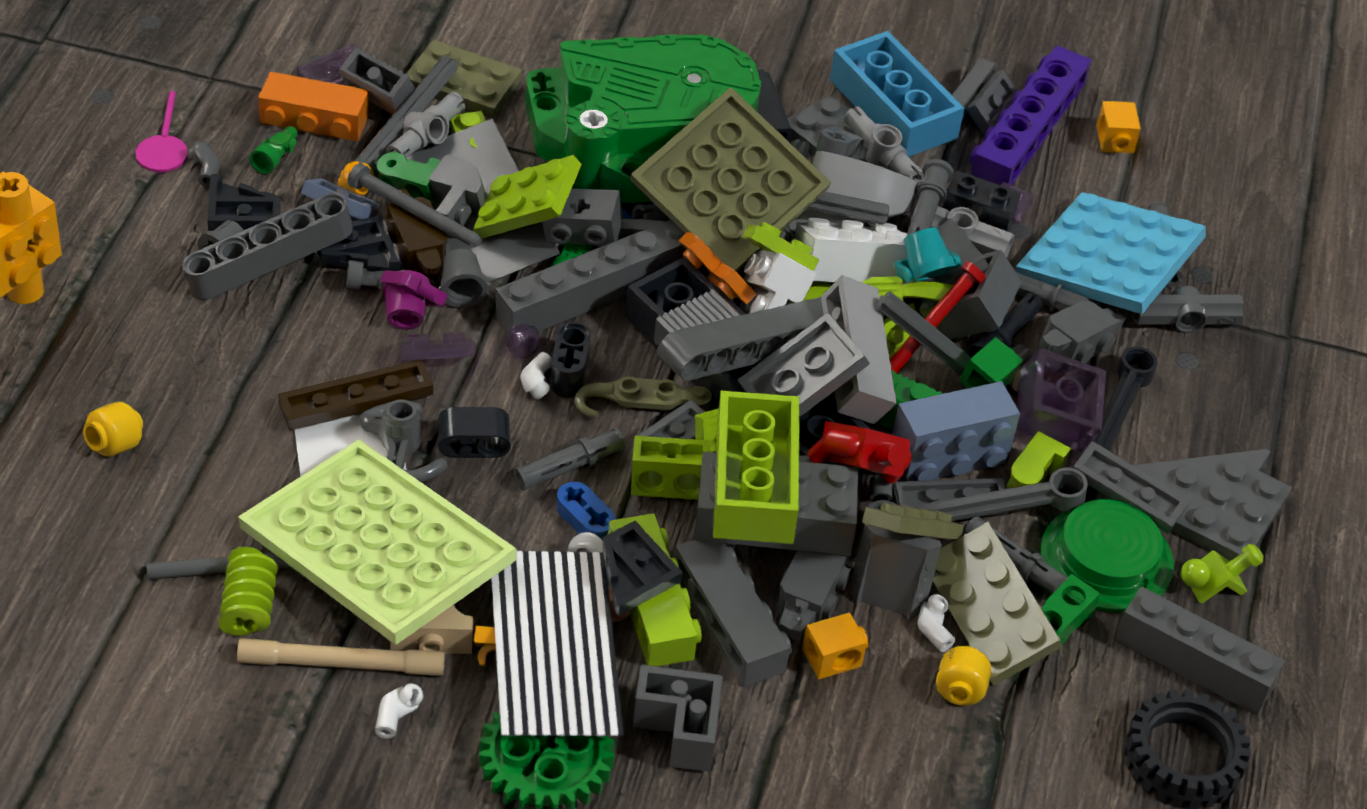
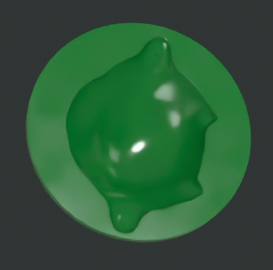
M1109 499L1093 500L1078 506L1073 511H1065L1051 521L1041 541L1040 555L1044 557V562L1067 577L1073 574L1100 593L1096 608L1099 611L1123 613L1141 586L1162 596L1172 580L1174 572L1173 555L1157 525L1143 511L1121 501ZM1075 590L1072 591V595L1080 599L1082 602L1085 601L1083 595L1080 592Z

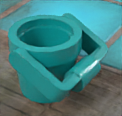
M937 227L923 229L903 238L907 258L894 263L896 276L906 283L929 280L961 267L960 257L947 249Z

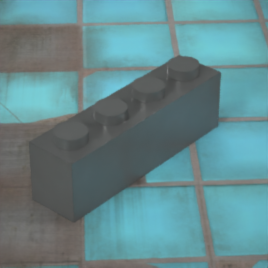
M691 540L676 545L674 557L677 560L679 569L682 571L681 585L687 589L691 602L741 685L746 687L785 673L789 654L792 651L790 640L786 633L780 632L775 625L768 604L760 601L749 574L743 573L737 564L733 548L725 543Z
M1142 586L1125 610L1115 641L1256 715L1260 713L1273 691L1285 663V660Z

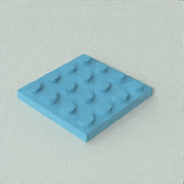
M1082 192L1018 263L1016 273L1056 287L1058 284H1061L1064 290L1143 314L1206 237V226L1186 219L1164 215L1157 211L1142 209L1124 202H1117Z

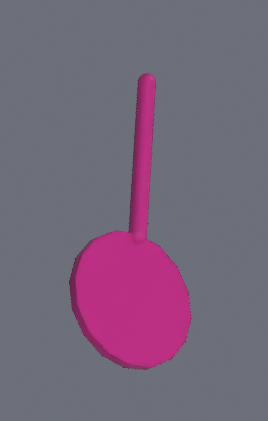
M174 91L169 92L162 134L145 139L136 149L137 162L141 167L149 171L169 172L183 165L188 157L187 146L183 141L176 137L168 136L176 96Z

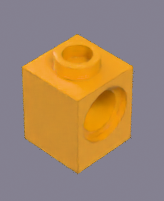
M1102 101L1096 124L1101 152L1134 153L1141 130L1135 102Z
M850 612L806 625L802 650L818 680L862 667L865 650L868 648V638L864 628L857 626Z

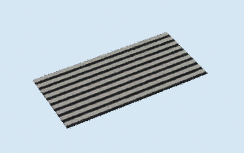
M516 551L517 560L492 577L501 734L624 736L604 553Z

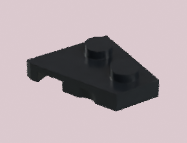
M211 174L208 231L215 230L227 220L238 223L243 230H246L281 214L280 196L266 191H257L254 187L240 183L238 188L222 183V176Z
M380 215L352 221L353 230L347 238L317 251L322 264L348 267L349 260L364 262L363 268L401 271V260Z
M636 520L603 537L602 548L614 609L618 616L681 583L682 571Z

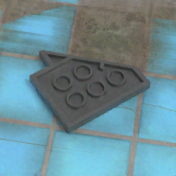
M1267 449L1133 465L1190 500L1187 508L1171 531L1210 551H1216L1230 561L1243 553L1242 548L1247 544L1259 545L1288 499L1292 489L1291 486L1260 472L1271 452Z

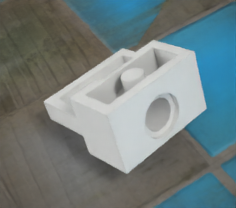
M760 250L757 254L754 253L747 261L744 268L746 275L743 279L748 285L754 287L753 291L757 295L747 305L741 302L740 309L745 314L784 306L787 301L792 304L804 300L817 273L782 253Z

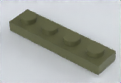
M882 502L881 509L866 507L862 523L897 533L956 540L962 536L964 528L962 524L951 522L952 514L885 502Z

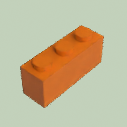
M270 71L258 96L259 122L284 128L292 126L299 131L358 142L369 117V90Z

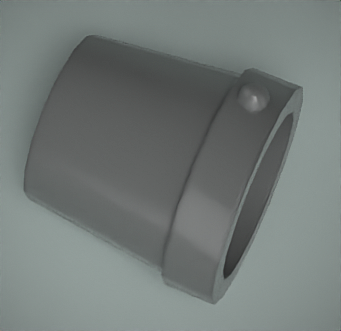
M456 249L447 253L442 262L441 284L437 288L448 295L445 302L456 308H468L482 302L487 295L490 282L486 281L477 256L467 249Z

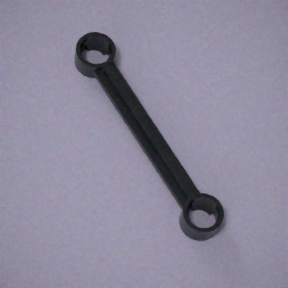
M1130 347L1123 352L1118 367L1120 379L1088 446L1094 441L1110 451L1139 388L1149 385L1153 380L1158 363L1153 352L1143 347ZM1129 364H1138L1142 370H1137ZM1063 484V488H1060L1059 492L1072 495L1078 493L1079 490L1074 489L1071 485ZM1089 485L1087 486L1084 503L1096 500L1098 491Z

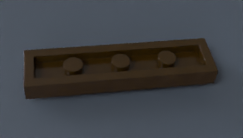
M422 359L279 393L278 404L290 431L362 413L375 406L395 400L411 401L433 395L434 385Z

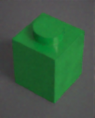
M995 337L969 360L959 381L967 388L1001 381L1006 387L1013 380L1023 359Z

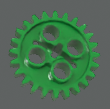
M494 711L492 713V724H484L483 737L479 739V767H483V780L491 781V792L493 794L504 790V804H508L516 798L519 800V809H526L529 804L534 805V809H543L544 806H549L550 809H559V805L563 804L567 809H575L576 799L585 805L590 804L591 792L600 795L603 782H609L611 769L614 766V739H610L609 736L502 735L500 713ZM551 776L555 777V779H548L545 777Z

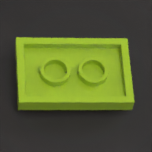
M574 155L561 159H553L548 163L538 166L526 167L515 173L498 176L490 185V192L484 205L479 210V217L473 230L482 239L560 217L582 164Z

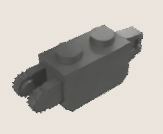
M1082 300L1051 315L1043 336L1038 343L1039 352L1037 351L1033 358L1034 365L1044 370H1052V368L1061 366L1067 371L1080 363H1087L1099 353L1104 354L1110 350L1116 340L1114 334L1121 329L1125 318L1117 314L1111 307L1102 309L1095 303Z
M807 551L796 552L779 587L780 595L776 609L781 616L780 632H785L793 640L801 641L805 635L806 625L822 621L824 616L831 617L838 600V596L835 593L838 588L841 590L846 588L851 576L852 568L847 567L849 556Z

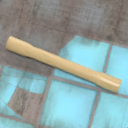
M244 638L239 639L237 651L238 663L263 665L294 664L400 671L406 674L443 676L445 652L393 651L279 643L274 640Z

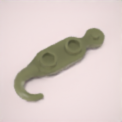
M628 376L608 383H589L578 390L574 401L580 413L587 417L597 418L599 412L590 409L586 405L585 401L590 397H604L626 408L635 407L668 411L676 408L678 405L685 404L689 400H692L702 409L708 408L711 404L712 394L703 386L682 389L675 382L667 379L655 380Z

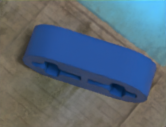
M568 482L559 488L556 504L558 513L578 534L584 532L593 533L603 541V537L608 535L609 521L616 520L613 511L583 483ZM591 520H592L596 525L591 526Z

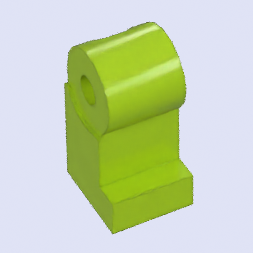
M1038 431L1013 463L1011 478L1006 489L1043 483L1046 477L1052 475L1054 471L1066 468L1071 448Z

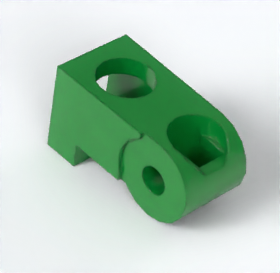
M398 152L386 153L378 159L377 170L381 181L398 190L406 189L412 198L423 197L430 200L432 206L436 200L429 178L441 160L430 158L427 164L410 159L407 160L404 155Z
M1073 574L1059 586L1041 608L1062 645L1083 622L1086 624L1095 615L1100 596L1098 591ZM1075 590L1080 592L1083 595L1085 601L1082 602L1080 599L1072 595V591Z

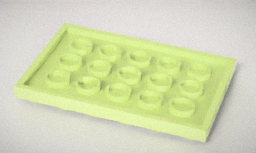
M359 439L238 516L239 525L243 531L395 645L517 560L516 548Z

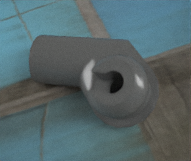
M196 142L193 146L189 147L187 155L189 159L194 157L192 163L202 164L198 182L202 186L210 187L211 174L218 175L221 160L208 143Z

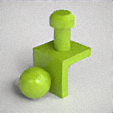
M1247 544L1242 548L1243 553L1231 561L1214 550L1201 559H1190L1181 568L1182 580L1192 588L1196 598L1202 604L1225 587H1229L1242 596L1248 591L1239 574L1251 565L1257 567L1263 562V554L1254 544Z

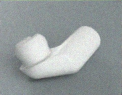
M541 352L522 370L520 375L524 390L530 392L532 397L538 400L550 391V386L544 381V374L552 367V358L545 352Z
M933 594L927 602H923L921 605L917 623L920 631L940 652H945L955 642V638L942 625L945 616L944 612L948 609V602L941 595Z
M407 684L389 692L382 698L375 733L379 737L387 739L396 735L398 719L418 708L419 703L423 699V692L419 686Z

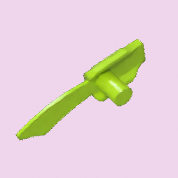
M898 276L870 277L862 281V283L878 288L879 297L881 295L884 296L887 292H892L902 301L903 297L939 302L953 286L938 282L903 284L902 279Z

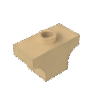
M452 605L399 644L395 645L391 642V650H424L445 652L447 654H472L473 616L460 613Z

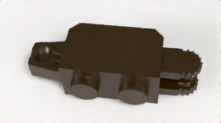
M399 189V191L411 197L406 189ZM423 197L414 198L434 209L430 200ZM386 200L387 219L382 221L401 260V264L403 263L405 270L423 274L429 279L432 286L438 288L442 279V275H440L442 262L446 255L447 236L445 232Z

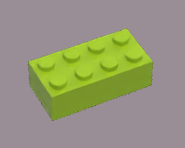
M721 391L716 437L713 538L794 544L799 511V397Z

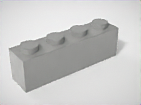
M841 275L821 296L823 313L825 315L828 312L865 355L870 365L835 390L837 412L875 424L896 404L882 312L877 308L879 292L876 287Z

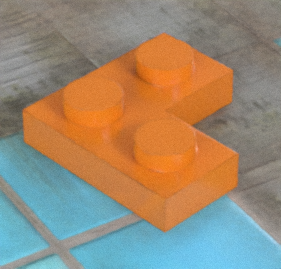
M686 232L678 240L686 249L683 256L695 268L699 269L702 266L709 274L706 278L731 301L737 298L747 305L757 295L734 269L724 264L698 236L691 232Z

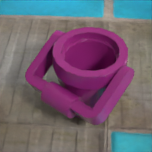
M387 270L381 276V282L384 283L383 293L385 296L387 321L391 326L398 329L409 330L419 327L423 323L425 308H443L448 296L432 286L426 276L416 271Z

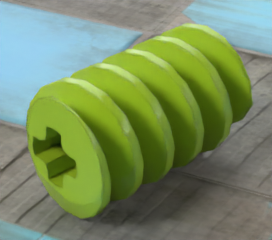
M237 547L228 556L218 626L222 632L232 636H246L250 633L261 632L267 629L271 623L270 614L273 609L272 600L274 599L275 576L278 573V565L272 558L263 555L261 551L255 548Z

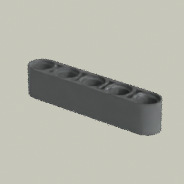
M332 193L321 196L191 253L184 259L182 265L191 294L198 299L213 298L344 240L353 230L346 199L342 195Z

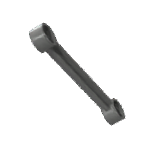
M1060 468L1052 473L1049 482L910 507L934 509L952 514L951 521L1051 504L1061 511H1073L1078 506L1084 504L1088 482L1085 475L1079 470ZM1063 484L1074 486L1079 492L1068 495L1059 492L1058 489L1063 488ZM879 500L871 503L868 507L881 509L882 502L897 504L887 500Z

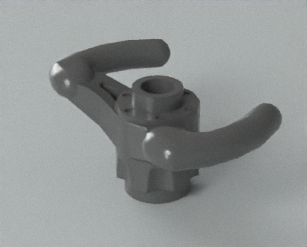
M395 400L375 406L363 412L360 417L361 427L366 431L379 434L387 451V459L402 470L407 455L416 451L420 446V414L422 413V406L419 403L408 400ZM438 458L421 468L404 471L418 481L424 482L445 471L448 464L444 458Z

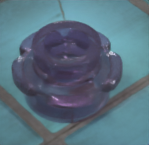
M528 324L514 326L508 332L505 340L508 351L511 354L515 353L520 358H526L534 354L540 345V338L536 327L533 325L529 326Z

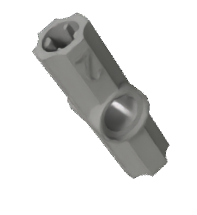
M918 199L914 202L908 216L906 225L908 227L910 226ZM937 207L931 227H939L952 218L981 254L1002 250L1007 258L1013 244L1014 234L979 222L977 214L968 208L957 207L949 211Z

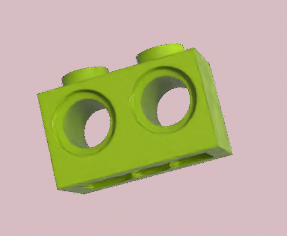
M635 436L631 495L698 500L703 452L711 451V441Z

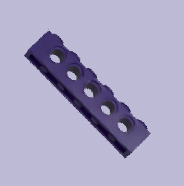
M1057 45L1049 56L1044 55L1039 62L1037 72L1029 74L1024 89L1016 91L1010 108H1004L998 118L997 125L989 127L983 144L981 146L977 144L974 147L969 159V163L973 164L971 175L1011 188L1086 84L1092 59Z

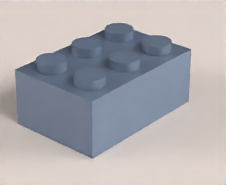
M1002 381L899 403L892 435L909 439V450L912 455L910 465L901 477L903 482L932 481L952 475H963L967 472L987 467L994 468L1008 462L1020 412Z

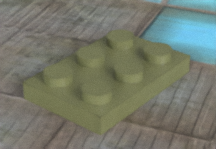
M436 40L431 41L407 72L416 88L442 56L447 55L450 58H454L457 62V71L434 98L442 101L450 92H456L463 99L461 103L465 104L464 109L473 112L482 111L483 115L493 119L522 80V69Z

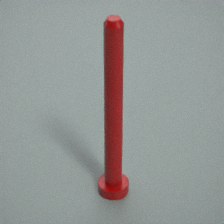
M966 261L961 267L964 273L925 317V320L935 328L975 282L981 284L986 278V275L971 262ZM909 336L890 358L891 370L898 373L921 344Z

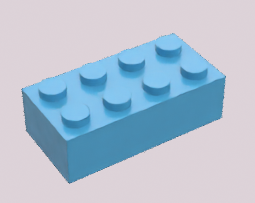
M889 31L834 50L830 81L855 107L859 106L875 124H889L899 129L902 134L901 145L906 149L908 157L958 138L964 107Z

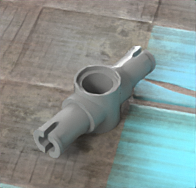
M450 92L436 106H430L424 112L409 113L403 123V135L386 148L387 153L398 152L407 159L413 152L422 150L429 143H443L449 133V121L465 108V104L461 103L463 101L462 97L456 92Z
M856 106L854 110L850 109L843 118L844 123L859 137L865 139L864 147L867 149L865 156L868 163L892 170L918 183L923 180L922 169L907 156L906 149L901 145L902 134L899 129L889 124H875L859 106Z

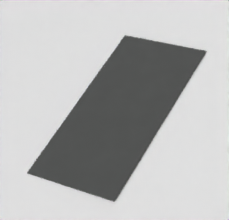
M493 119L449 135L441 144L429 143L422 150L413 152L407 158V160L410 159L427 164L430 158L442 160L445 155L466 160L479 170L487 196L490 192V185L495 178L500 175L518 172ZM471 137H473L478 148L470 145ZM436 201L433 204V208L435 211L441 204ZM471 213L470 220L464 227L475 232L473 228L479 215ZM542 222L482 238L478 247H471L450 236H447L446 254L456 249L472 251L477 256L481 271L488 282L560 254L555 243H546Z

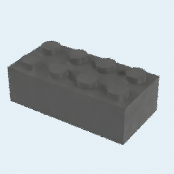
M703 452L694 540L851 556L857 521L858 467L799 461V511L794 544L713 538L716 453Z

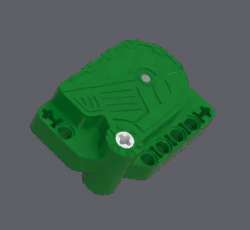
M669 34L656 35L655 37L563 41L560 44L558 68L535 69L527 74L525 107L536 154L547 162L574 155L582 164L572 189L619 190L621 203L652 202L630 181L631 174L730 87L758 112L761 80H759L756 64L749 55L726 43L725 40L708 35Z

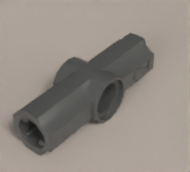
M1183 286L1175 289L1170 295H1158L1143 314L1133 312L1132 317L1134 324H1175L1179 331L1192 333L1202 329L1205 324H1241L1244 317V302L1242 295H1200L1197 288Z

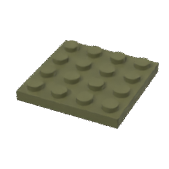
M732 87L725 91L636 169L630 177V181L684 233L691 232L698 236L724 264L736 272L747 263L754 253L757 254L762 250L742 238L748 224L760 226L762 222H765L783 231L827 191L831 185V182Z

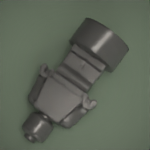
M349 260L345 289L360 291L361 285L379 286V289H383L384 283L381 282V276L385 271L368 272L367 269L363 268L364 262Z

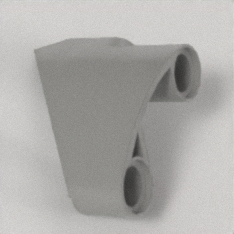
M816 151L813 165L831 182L826 192L888 204V217L910 213L918 185L917 181L858 159L830 152ZM806 209L790 223V230L795 235L796 223H808L809 218L826 219L830 221L829 224L842 225L843 220H853L863 224L868 221Z

